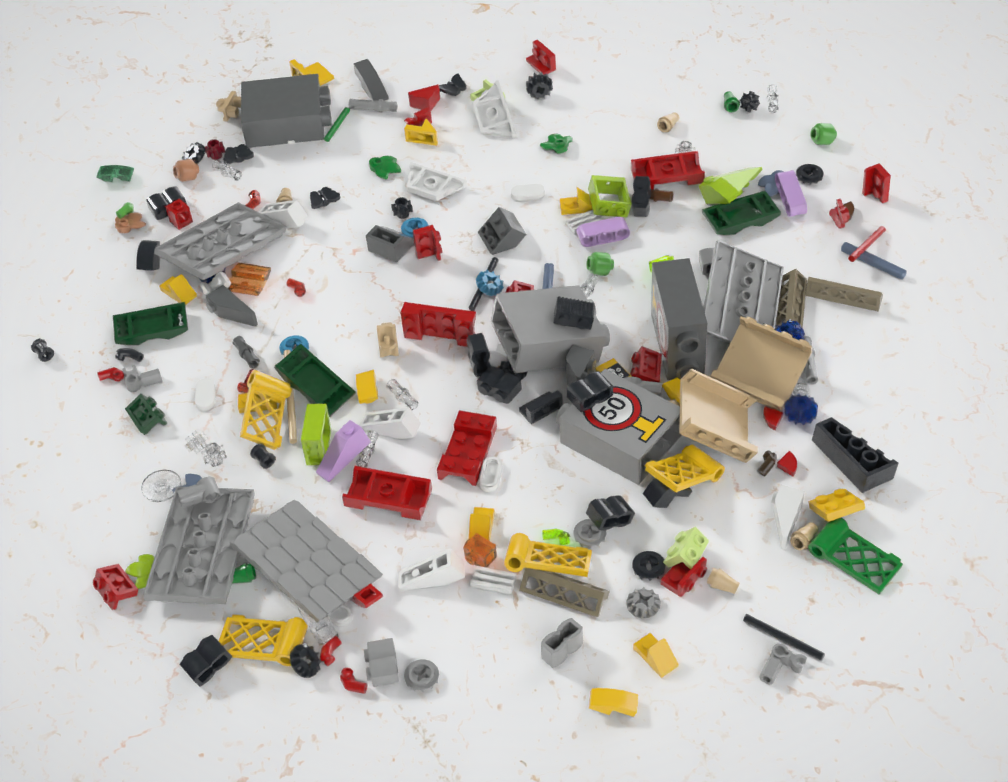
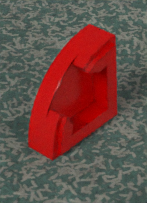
M765 406L763 418L768 426L776 431L783 418V412Z
M788 451L777 462V468L794 477L797 470L795 455Z

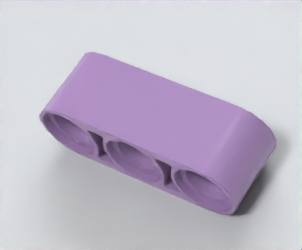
M794 170L776 173L775 183L788 217L806 214L807 203Z
M623 217L585 223L578 226L576 230L581 245L584 247L624 240L630 235V230Z

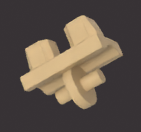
M231 91L227 98L218 99L216 102L218 111L224 114L223 121L228 122L230 117L237 118L239 115L238 108H241V97L237 96L236 91Z
M391 322L377 325L380 357L389 355L399 356L396 325Z

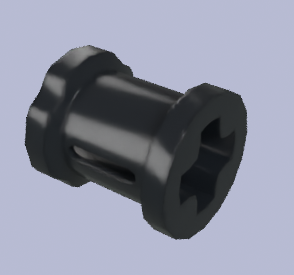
M39 338L33 341L31 350L38 354L40 361L47 362L53 358L54 350L47 346L44 339Z
M262 443L255 445L250 452V456L253 459H257L260 462V466L264 469L270 468L275 463L276 456L273 453H269L266 450V446Z

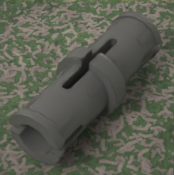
M242 336L235 337L232 343L238 349L240 357L246 360L250 368L257 367L260 360L254 354L253 348L245 342Z

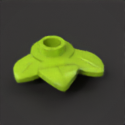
M139 555V562L130 564L125 570L126 574L137 577L135 586L138 589L146 587L155 558L153 555Z

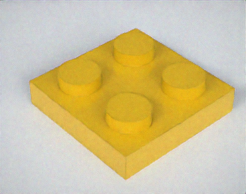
M837 489L834 493L819 495L815 499L808 501L809 508L827 522L865 509L864 501L846 489Z

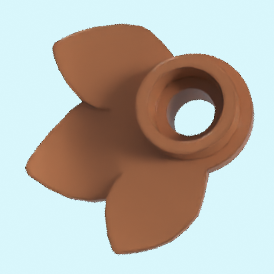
M137 212L130 213L121 219L115 218V228L119 233H128L131 229L142 228L146 226V223L141 221L142 214Z

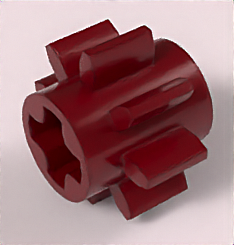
M216 139L208 141L207 146H204L207 158L210 157L213 160H218L222 158V153H225L223 142H219Z

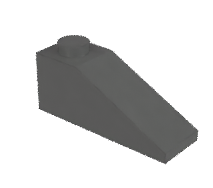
M224 285L206 295L208 302L206 306L211 313L214 312L218 317L251 326L258 325L255 312Z

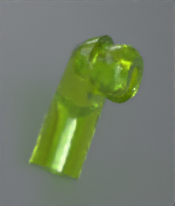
M557 528L542 530L543 540L559 539L560 545L570 544L569 537L571 536L568 532Z

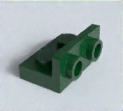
M140 393L125 410L140 433L146 435L158 422L164 426L168 423L164 418L166 416L164 412L156 407L157 402L151 396L146 397Z

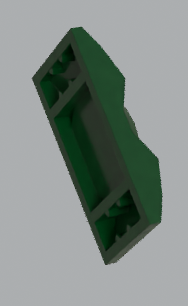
M761 191L735 199L727 204H718L702 209V214L717 235H735L750 226H764L779 217L781 211L768 193Z
M185 302L113 315L115 344L140 345L147 340L156 338L170 340L188 331Z
M302 344L298 345L274 367L282 379L289 383L291 388L305 396L310 404H326L329 417L356 394L354 389Z

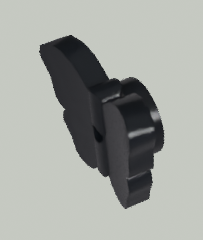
M459 73L452 77L451 82L448 81L447 84L439 85L440 92L451 96H457L461 91L467 89L465 81L462 80Z
M240 144L234 148L227 147L223 161L225 164L241 163L244 160L252 159L254 152L245 144Z
M326 186L317 192H310L311 208L318 209L328 206L330 202L340 200V193Z

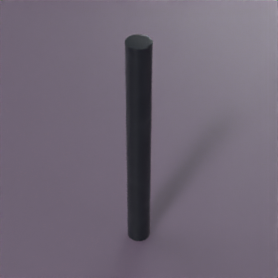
M496 257L492 258L487 268L489 272L495 270L499 259ZM479 288L468 307L470 311H475L483 295Z
M749 614L744 616L743 621L820 661L823 660L824 652Z

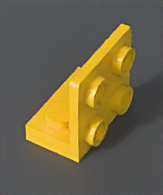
M295 59L289 61L292 76L318 74L320 86L334 79V75L319 62L304 68Z

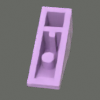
M349 420L336 432L316 471L320 477L330 482L371 443L362 427Z

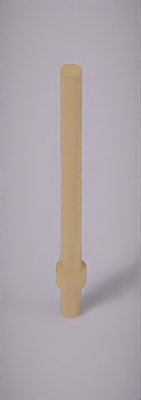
M285 350L283 352L284 357H286L291 351ZM292 388L291 395L287 398L289 441L294 444L297 443L294 389Z

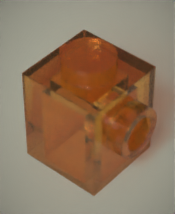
M477 533L464 544L465 560L470 565L487 568L497 558L496 544Z

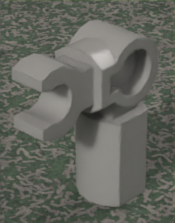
M132 365L133 369L131 371H126V368L122 369L127 389L130 392L140 390L143 385L146 387L163 382L158 368L141 373L140 376H138L135 365Z
M775 644L759 676L760 680L769 685L773 684L782 664L785 666L789 665L794 672L801 673L803 666L797 664V662L805 664L807 657L802 654H793L784 644Z

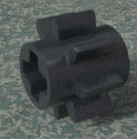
M749 91V94L743 93V96L739 99L741 102L740 108L745 109L747 112H751V109L757 110V107L761 104L758 99L760 96L752 91Z
M404 197L397 198L395 204H391L393 215L400 219L409 217V212H413L411 200H407Z

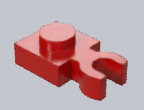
M426 107L414 113L413 118H406L404 122L407 125L422 127L425 119H427L431 124V110Z

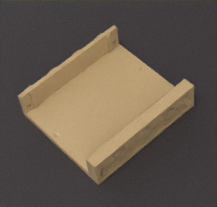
M740 316V325L717 370H713L710 377L757 398L756 402L783 412L812 354V346L806 340L792 338V335L787 332L780 333L775 331L768 324L761 325L751 317L745 318Z
M691 369L680 379L679 434L747 463L758 453V447L748 443V408L757 401V398Z

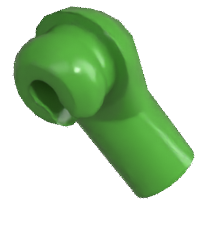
M130 202L124 203L122 208L116 211L117 217L121 219L127 214L133 213L134 205Z

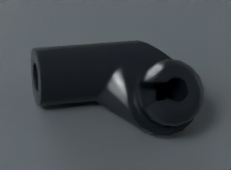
M119 348L115 355V358L120 361H124L125 356L141 362L144 358V354L133 348Z

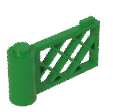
M843 518L829 521L808 545V549L814 557L821 560L826 559L879 595L903 566V563H901L902 559L893 553L887 554L849 529L848 523ZM850 537L857 542L858 546L848 547L846 541ZM864 551H872L875 553L876 558L866 559ZM845 552L847 560H839L834 555ZM849 552H860L861 559L851 560ZM877 563L879 571L869 572L867 564ZM882 563H890L895 568L884 571ZM863 564L865 572L855 571L852 565ZM881 576L882 584L880 586L876 585L871 581V577Z

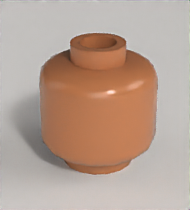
M192 159L179 160L173 166L174 177L178 178L181 182L195 180L199 173V166Z

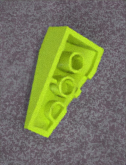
M749 167L717 176L706 177L704 182L699 185L705 203L727 204L732 202L743 193L742 188L748 187L750 185L749 181L759 175L763 170L762 167Z

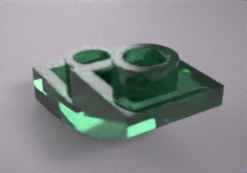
M123 165L100 166L96 178L112 183L114 178L130 182L134 168Z

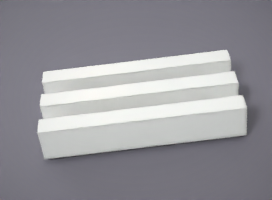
M593 210L566 219V224L573 234H577L576 230L581 224L605 220V218L600 215H594Z
M476 566L470 585L475 588L511 595L517 575L516 573Z

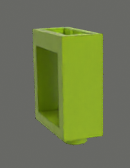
M591 175L588 192L594 215L628 217L632 203L625 177ZM599 194L618 195L619 201L600 200Z
M307 404L301 435L306 465H320L329 447L332 429L326 404Z

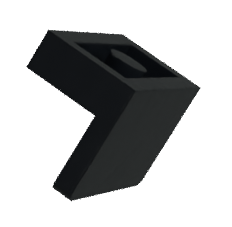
M559 390L553 393L548 391L519 407V412L532 425L559 410L563 405V395Z

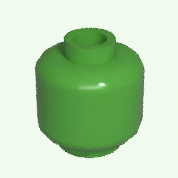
M817 123L811 129L810 136L817 145H830L836 139L837 131L831 123Z
M593 252L587 258L586 267L592 275L607 276L614 268V260L611 259L609 253Z

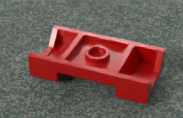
M698 151L631 160L633 180L636 176H648L652 190H654V185L687 181V185H696L703 183L705 179V171L701 170Z
M404 302L400 312L404 338L422 340L423 336L427 335L455 339L458 346L468 347V335L475 334L476 311Z
M459 410L445 455L442 454L437 467L439 480L444 479L447 475L464 477L472 486L477 485L482 463L487 457L497 429L496 416Z
M354 466L352 484L348 493H343L342 495L343 504L345 507L361 510L364 509V506L397 511L401 512V517L421 521L432 492L431 479Z

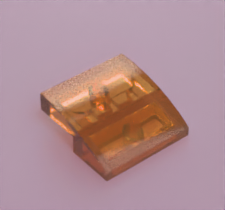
M238 262L231 270L232 277L229 279L231 285L228 289L235 293L259 296L269 278L271 267Z

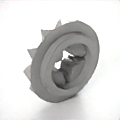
M585 519L575 526L573 534L575 541L579 542L581 546L586 545L591 548L594 545L599 546L601 542H604L607 532L606 530H599L591 519ZM589 529H591V532H592V537H591V538H589L588 535H587L588 532H589Z
M643 587L637 590L635 588L634 592L629 593L626 606L632 615L639 618H649L659 611L661 601L659 594H655L653 589L646 590ZM640 598L644 601L647 600V606L644 603H640Z
M425 659L416 660L405 669L404 679L407 687L410 686L414 691L421 690L424 692L425 689H432L433 685L438 683L439 670L432 661ZM425 672L426 678L419 680L418 675H422Z

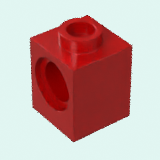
M181 199L165 206L170 223L178 230L193 222L189 206Z

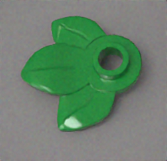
M554 133L549 135L548 141L541 143L540 147L546 150L553 149L555 153H564L568 150L569 143L573 141V138L569 135L563 137L561 134Z
M393 156L374 157L369 160L370 170L375 172L380 178L387 180L389 173H401V168L396 163L397 158Z

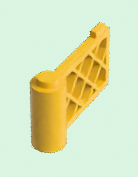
M253 370L247 382L249 390L240 437L257 444L262 443L266 447L275 450L281 446L282 436H280L285 400L290 397L292 388H290V384ZM253 394L259 395L262 402L257 404ZM272 400L279 403L278 409L274 410L269 401ZM265 404L270 413L264 415L259 406ZM255 409L260 418L254 420L250 410ZM272 415L276 424L271 426L267 417ZM262 420L267 428L262 432L256 423ZM252 425L257 434L247 433V427ZM269 432L273 441H267L263 434Z
M694 444L685 446L680 454L657 462L653 460L645 464V470L674 492L684 490L707 480L714 483L721 478L725 470L721 463Z
M516 533L510 538L504 565L511 572H519L523 568H531L588 577L592 550L577 546L575 548L530 541L527 535Z
M233 614L232 617H227L219 642L224 646L233 641L235 646L227 650L233 656L232 658L277 661L281 665L291 666L290 653L295 646L303 644L308 625L300 617H294L285 622L248 619L245 615ZM232 624L242 627L232 634L229 632ZM254 626H259L261 630L251 636L248 630ZM280 628L279 633L273 637L268 634L270 630ZM246 633L248 638L238 644L235 638ZM265 634L268 640L257 645L254 640ZM252 642L255 648L249 652H244L242 648ZM271 644L274 646L272 654L261 651Z

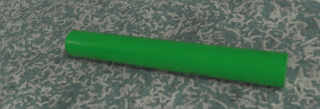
M348 107L343 109L325 135L324 140L326 142L331 140L349 114L350 109Z

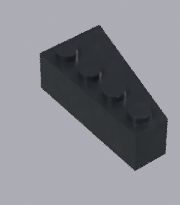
M832 417L816 423L812 441L861 493L894 479L899 462L886 458L883 451L873 449L867 445L868 441L862 437L854 436L852 430Z

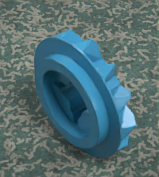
M410 218L403 222L401 232L413 237V230L417 226L419 229L429 225L422 218Z
M481 271L476 278L477 287L486 295L496 296L504 288V281L500 280V275H495L494 271Z
M299 335L285 338L279 346L281 355H284L283 352L285 350L293 351L292 349L295 347V344L296 346L302 344L305 348L309 349L308 340Z

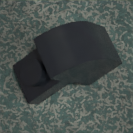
M142 240L137 250L136 270L154 271L160 269V257L154 254L155 248L160 246V241Z
M654 478L642 494L653 507L667 508L675 496L689 497L692 490L689 487L674 492L661 481Z

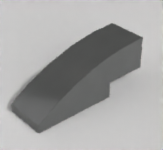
M369 59L353 63L355 74L361 81L362 88L369 98L374 101H379V99L388 100L389 97L383 83Z

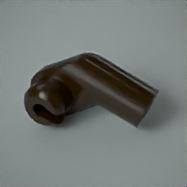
M770 450L765 451L763 454L765 461L757 470L764 477L773 468L777 460V455Z

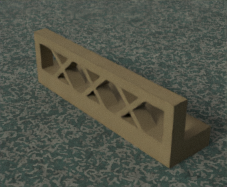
M797 269L782 276L775 331L778 332L787 327L795 334H799L803 330L807 279Z
M808 277L806 296L879 312L883 299L882 292Z
M525 568L519 591L595 617H599L603 601L608 599L610 593L608 590L555 572ZM529 576L536 578L540 587L534 590L527 588ZM554 584L559 594L555 596L548 595L545 586ZM570 590L574 591L579 600L574 603L568 602L564 593ZM589 597L598 599L595 611L587 608L584 602L585 599Z

